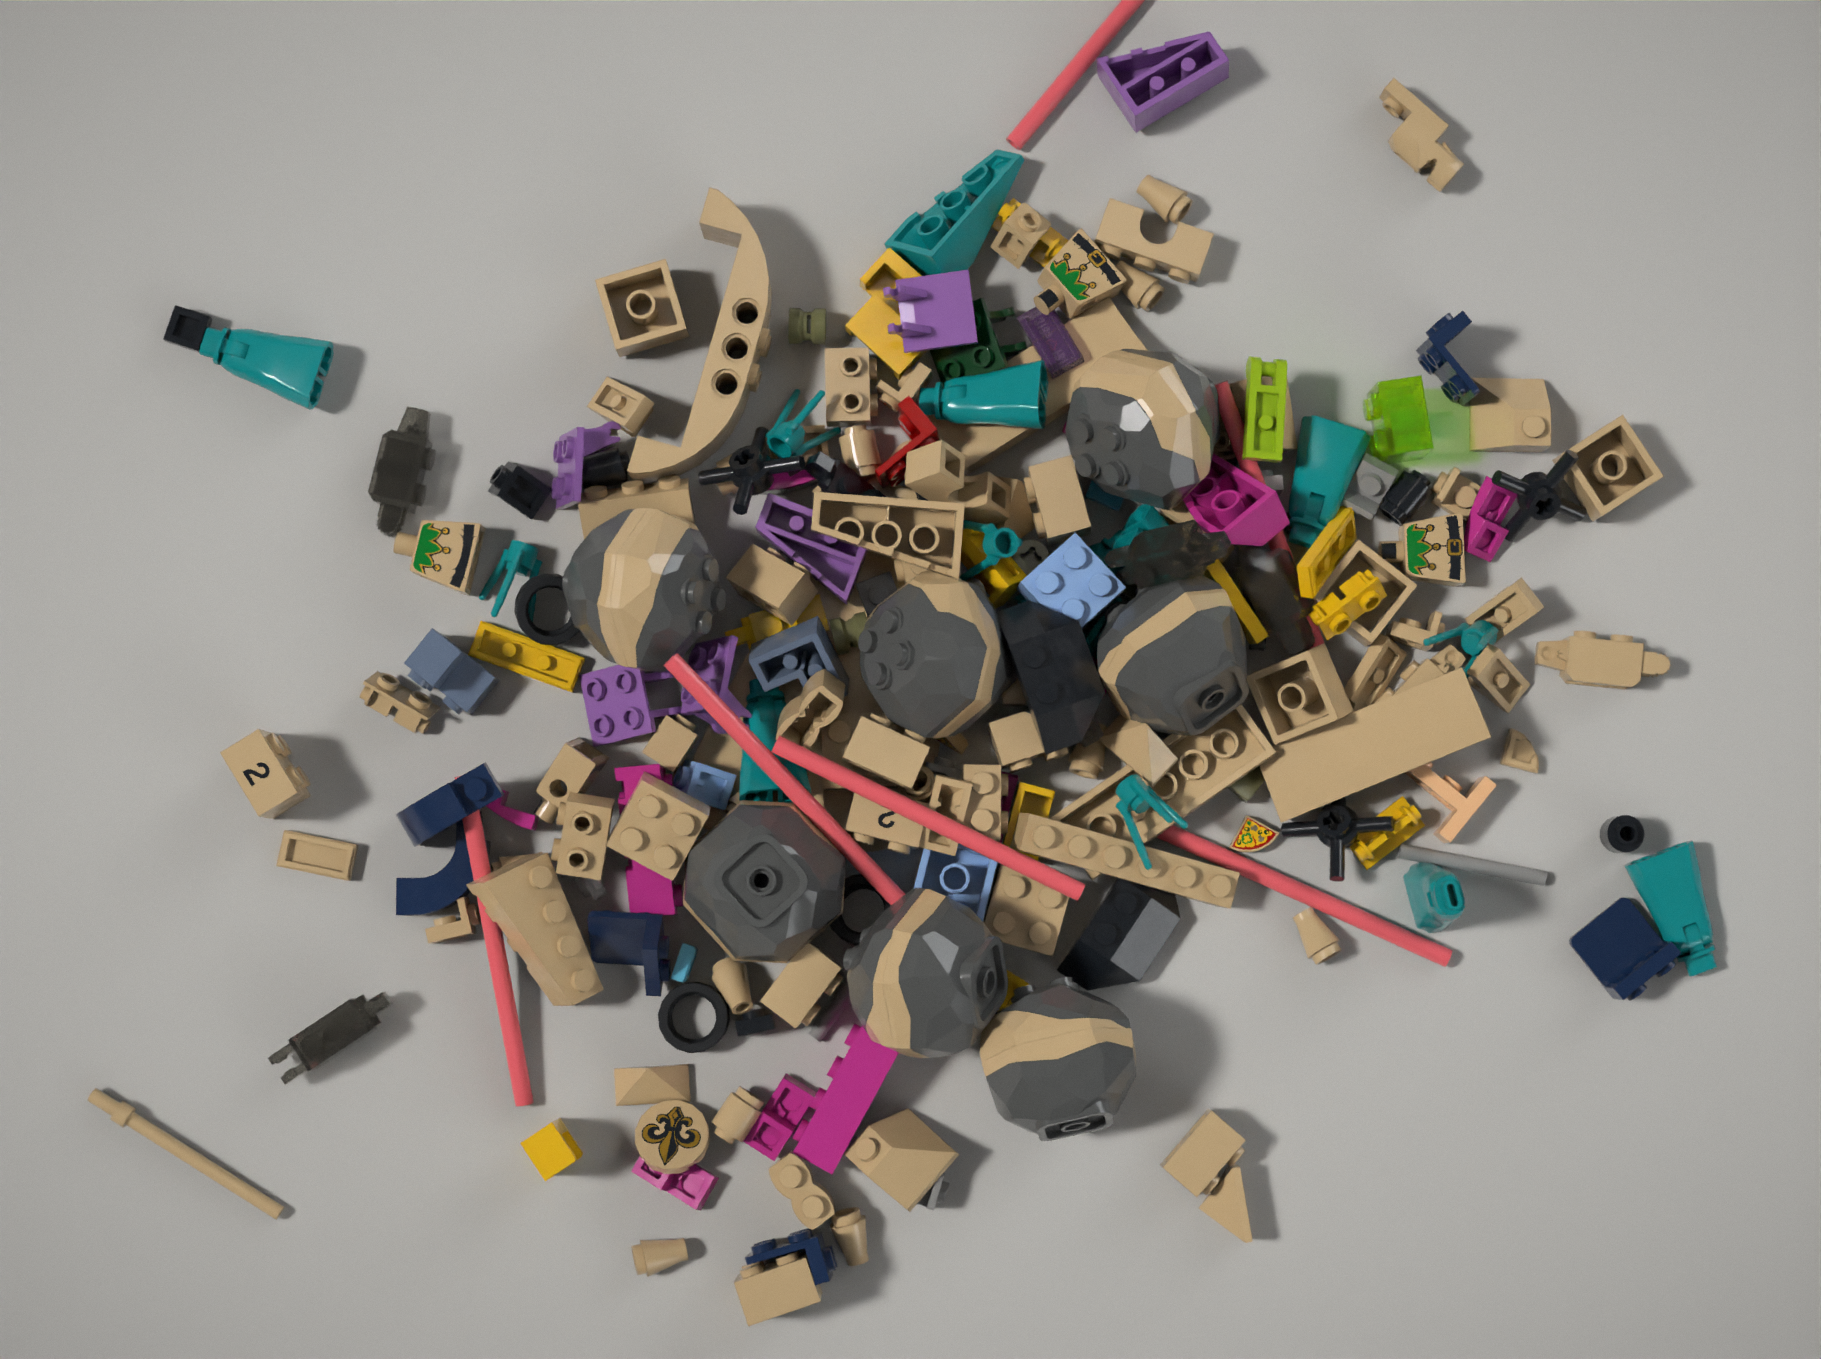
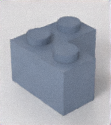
M818 616L751 644L748 661L764 692L797 678L804 687L812 675L826 669L845 684L844 697L848 696L849 677Z
M433 628L404 662L405 665L412 669L408 674L412 680L430 692L434 687L439 689L446 695L442 702L459 715L463 710L472 715L500 681Z

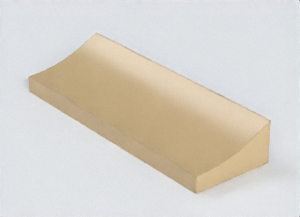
M1110 297L1062 326L1082 362L1055 377L1052 376L1046 366L1048 397L1047 402H1045V425L1069 411L1074 384L1102 356L1121 349L1147 350ZM1032 345L1008 360L1007 363L1009 367L1043 359L1035 346ZM926 415L937 428L939 440L945 441L965 455L964 476H967L1039 430L998 424H957L947 420H937L935 415Z
M1461 667L1352 712L1336 721L1272 745L1276 755L1262 763L1260 769L1282 823L1488 739L1492 735L1464 669Z
M1240 704L1236 709L1201 734L1193 736L1171 734L1162 740L1178 758V761L1154 787L1143 778L1142 780L1179 816L1184 818L1276 755V751L1242 704ZM1126 765L1049 819L1133 842L1124 817L1116 808V804L1121 799L1115 791L1125 778L1137 773ZM1152 807L1141 814L1131 811L1144 845L1176 824L1175 821L1168 823ZM1084 869L1092 881L1102 875V873Z

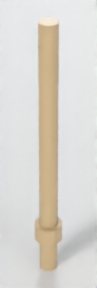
M97 1088L88 1097L87 1101L111 1115L110 1120L123 1128L126 1125L272 1218L277 1220L284 1210V1206L135 1113L136 1108L125 1101L119 1103Z

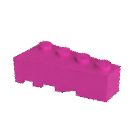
M661 764L614 768L616 781H621L622 792H619L618 798L619 814L622 813L644 771L674 787L672 773L666 774L665 767ZM624 856L625 859H628V866H626L625 872L630 913L647 912L663 914V916L678 915L677 907L683 906L682 885H675V878L672 881Z
M855 1023L844 1042L850 1046L845 1058L837 1055L827 1073V1076L833 1078L827 1090L819 1088L809 1106L816 1110L810 1122L802 1119L793 1136V1139L798 1141L793 1153L830 1174H833L899 1054V1052L873 1042L863 1026Z

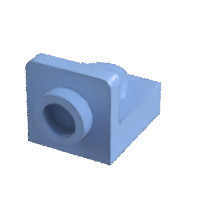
M685 760L683 766L677 769L673 784L680 791L709 806L726 810L737 775L695 761Z

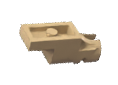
M1393 78L1383 89L1379 98L1383 101L1382 106L1389 114L1396 118L1402 117L1404 122L1391 135L1388 143L1392 151L1413 168L1414 172L1420 173L1422 169L1431 168L1430 175L1426 181L1441 192L1464 165L1445 142L1442 144L1438 142L1449 125Z

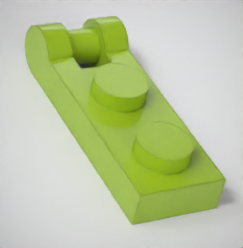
M1249 356L1246 363L1247 384L1242 460L1279 463L1283 457L1287 360L1274 359L1273 362L1262 361L1261 357ZM1261 376L1271 377L1272 386L1261 385Z

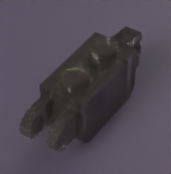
M407 407L398 430H390L383 434L368 493L372 500L380 506L377 516L379 519L376 520L377 529L389 538H394L398 532L403 530L401 527L404 526L407 512L415 514L416 507L422 506L425 500L427 486L423 484L426 470H432L436 450L432 449L433 443L428 439L431 414L423 409Z
M1194 520L1143 531L1133 538L1130 545L1109 551L1104 561L1108 568L1126 566L1120 569L1115 576L1124 586L1136 584L1139 589L1180 579L1185 580L1203 576L1208 565L1215 563V560L1225 557L1231 541L1225 531L1203 533L1199 524Z
M1267 543L1263 546L1234 544L1241 563L1240 567L1234 569L1238 576V585L1241 591L1249 597L1255 609V615L1267 631L1268 636L1276 633L1281 644L1285 646L1284 649L1290 655L1300 654L1302 651L1314 646L1313 643H1315L1316 637H1314L1306 617L1313 611L1312 606L1316 605L1314 599L1300 596L1297 567L1289 551L1282 548L1271 550Z
M386 991L381 992L369 1001L364 994L357 998H351L288 1040L289 1044L272 1054L268 1059L272 1065L279 1064L293 1052L297 1053L302 1063L289 1069L281 1077V1080L286 1085L305 1072L313 1071L323 1066L378 1029L376 1026L381 1021L377 1015L393 1005V1002Z

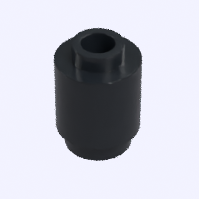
M614 446L584 456L582 469V485L584 490L593 486L609 487L628 481L627 469L630 459L627 451L620 452L618 446Z
M1413 470L1411 473L1403 471L1383 497V503L1380 505L1379 510L1392 522L1402 526L1406 520H1412L1432 495V491L1429 489L1431 482L1416 470Z
M1629 815L1611 817L1603 823L1600 829L1601 843L1607 850L1613 853H1627L1636 850L1641 846L1645 835L1641 822ZM1623 827L1627 832L1626 841L1620 836V831Z

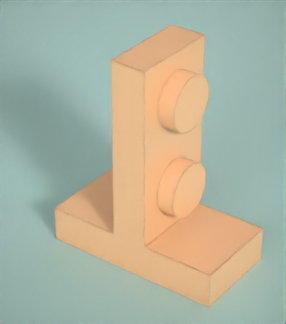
M1432 762L1404 772V774L1451 811L1433 833L1444 844L1451 843L1497 786L1487 776H1482L1475 781L1463 796L1460 793L1463 788L1455 780L1447 775L1441 778L1431 770L1434 766Z

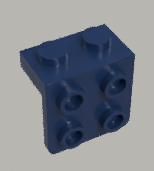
M1461 311L1455 317L1447 313L1426 332L1429 338L1416 350L1420 355L1418 361L1423 369L1430 375L1435 373L1443 383L1441 389L1446 397L1453 403L1458 401L1462 406L1480 393V390L1446 349L1445 345L1472 323L1464 311Z
M1628 898L1617 899L1576 932L1569 940L1570 946L1610 996L1618 1000L1627 998L1631 1001L1647 989L1644 983L1655 974L1659 978L1668 973L1676 965L1673 960L1681 954L1673 942L1662 941Z
M610 910L589 912L587 922L591 959L596 963L644 966L646 996H661L663 981L669 982L671 975V959H667L669 954V936H664L663 914L614 912Z
M809 1228L790 1233L787 1236L788 1241L777 1244L775 1238L756 1243L751 1247L752 1252L745 1257L746 1264L749 1265L805 1248L815 1285L829 1282L833 1277V1271L838 1267L832 1245L825 1247L822 1232L813 1234Z

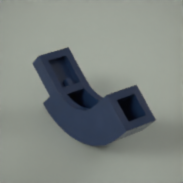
M485 762L397 813L396 816L414 847L505 794Z
M480 811L481 820H482V825H483L482 811ZM462 820L456 823V847L454 854L441 871L423 878H396V915H427L437 913L455 905L458 898L466 897L471 892L466 884L474 880ZM485 840L489 858L491 841Z

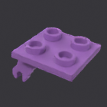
M969 270L895 280V289L890 287L883 288L884 297L893 298L899 304L901 325L889 324L888 333L897 334L903 338L904 353L978 343Z
M610 421L600 427L591 429L576 427L561 435L559 441L555 442L553 460L555 463H558V476L553 478L551 496L552 499H556V509L563 510L581 502L583 457L618 442L620 437L610 436V430L621 429L618 423Z
M730 635L696 643L690 653L688 664L739 718H751V713L741 705L728 689L738 637ZM683 687L681 692V701L683 703L680 714L686 716L694 714L711 724L713 731L717 734H726L727 732Z
M615 665L579 675L593 747L656 732L654 719L665 718L666 715L672 717L681 713V706L650 710L645 684L675 678L669 671L645 674L643 670Z

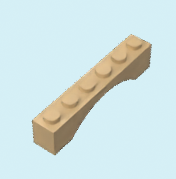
M1019 813L1010 848L1016 851L1231 909L1240 873L1145 846L1152 864V868L1147 870L1133 842L1030 813Z

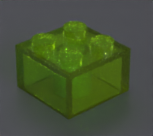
M1422 375L1377 382L1368 392L1367 399L1363 400L1365 420L1371 421L1373 435H1369L1371 436L1369 442L1371 456L1377 457V459L1387 464L1423 459L1434 447Z

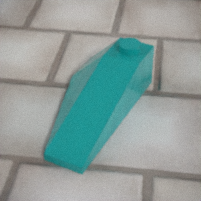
M995 150L962 176L963 183L955 190L947 194L942 191L935 196L936 204L921 216L917 211L909 216L885 242V247L887 249L890 247L921 276L967 270L974 263L1024 162V158L1021 154Z

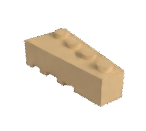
M814 492L811 531L926 570H932L959 579L965 504Z
M548 853L527 855L466 884L471 893L477 895L486 907L484 911L492 922H496L508 939L506 941L513 951L518 952L528 965L527 970L553 1006H573L604 990Z

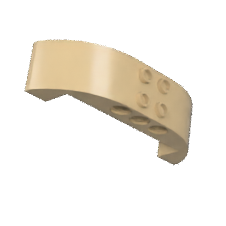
M710 187L699 221L703 237L707 240L736 247L738 250L681 447L637 435L627 472L633 481L640 480L643 481V484L658 482V479L665 476H680L699 466L719 450L731 436L741 419L750 391L757 392L762 376L758 363L760 356L767 357L772 341V336H770L771 330L768 329L771 318L772 291L767 262L758 235L740 209L719 190ZM747 315L757 317L754 322L749 324L740 322ZM736 350L747 351L743 358L733 359L730 357ZM733 384L737 386L732 394L723 395L720 393L721 388L725 385Z

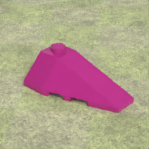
M1214 453L1208 475L1183 499L1199 528L1225 544L1263 546L1290 524L1275 490Z

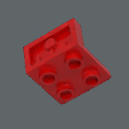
M909 395L897 404L900 413L897 419L900 422L899 427L910 442L875 470L878 483L883 489L889 484L895 487L905 480L907 452L939 441L937 428Z

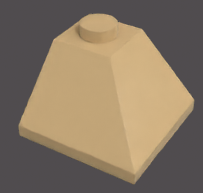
M1471 378L1479 388L1480 393L1469 401V451L1544 452L1551 446V407L1544 379Z
M908 1108L868 1125L844 1153L867 1177L909 1212L959 1156L954 1149Z

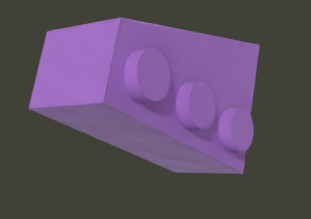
M1210 31L1164 42L1163 46L1146 50H1142V48L1130 50L1131 53L1113 58H1108V56L1097 58V74L1135 133L1229 78V59Z
M768 493L755 526L757 532L793 562L804 566L815 580L848 605L868 550L812 532L813 509Z

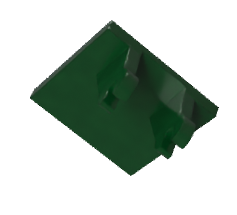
M984 298L973 301L978 343L930 350L943 386L944 382L950 379L1005 369L1009 367L1006 357L1017 355L1019 351H1024L1028 348L1026 341L1000 346L994 332L992 323L1002 322L1006 320V317L1015 316L1014 307L989 312Z

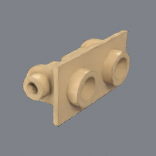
M377 671L363 682L365 687L360 694V698L365 700L364 705L386 717L389 716L394 706L398 711L393 721L415 734L418 731L424 734L431 723L428 719L441 708L432 703V700L426 694L409 690L402 686L396 677Z

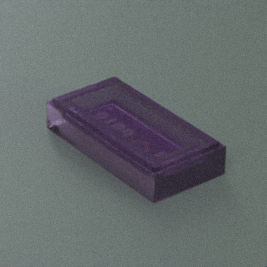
M1034 307L1017 317L1021 328L1039 358L1044 360L1052 380L1085 362L1055 309L1048 315H1044L1037 307Z

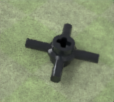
M758 427L756 429L751 445L744 446L731 455L729 467L704 470L698 474L699 483L702 486L732 481L736 487H739L733 505V511L739 515L747 513L752 495L761 494L772 486L774 482L773 474L805 469V460L802 455L771 460L767 454H764L767 445L766 434L769 432L765 427Z
M1567 449L1547 475L1543 472H1531L1522 479H1518L1500 470L1493 474L1492 483L1517 494V503L1520 507L1505 526L1509 530L1505 537L1507 541L1512 542L1531 517L1536 520H1546L1553 517L1557 512L1577 521H1581L1585 517L1586 509L1562 498V491L1559 486L1560 481L1579 459L1575 452Z
M1346 797L1331 802V805L1322 809L1317 821L1282 823L1281 830L1283 838L1318 836L1325 846L1330 847L1329 879L1340 882L1345 879V848L1350 847L1356 841L1359 833L1394 831L1393 816L1358 818L1356 813L1346 806Z

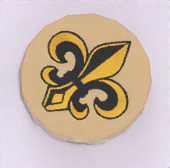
M667 1100L651 1106L640 1117L635 1128V1145L641 1159L652 1170L664 1174H679L689 1170L688 1167L693 1166L696 1162L698 1164L704 1158L710 1144V1130L703 1113L694 1105L681 1100Z

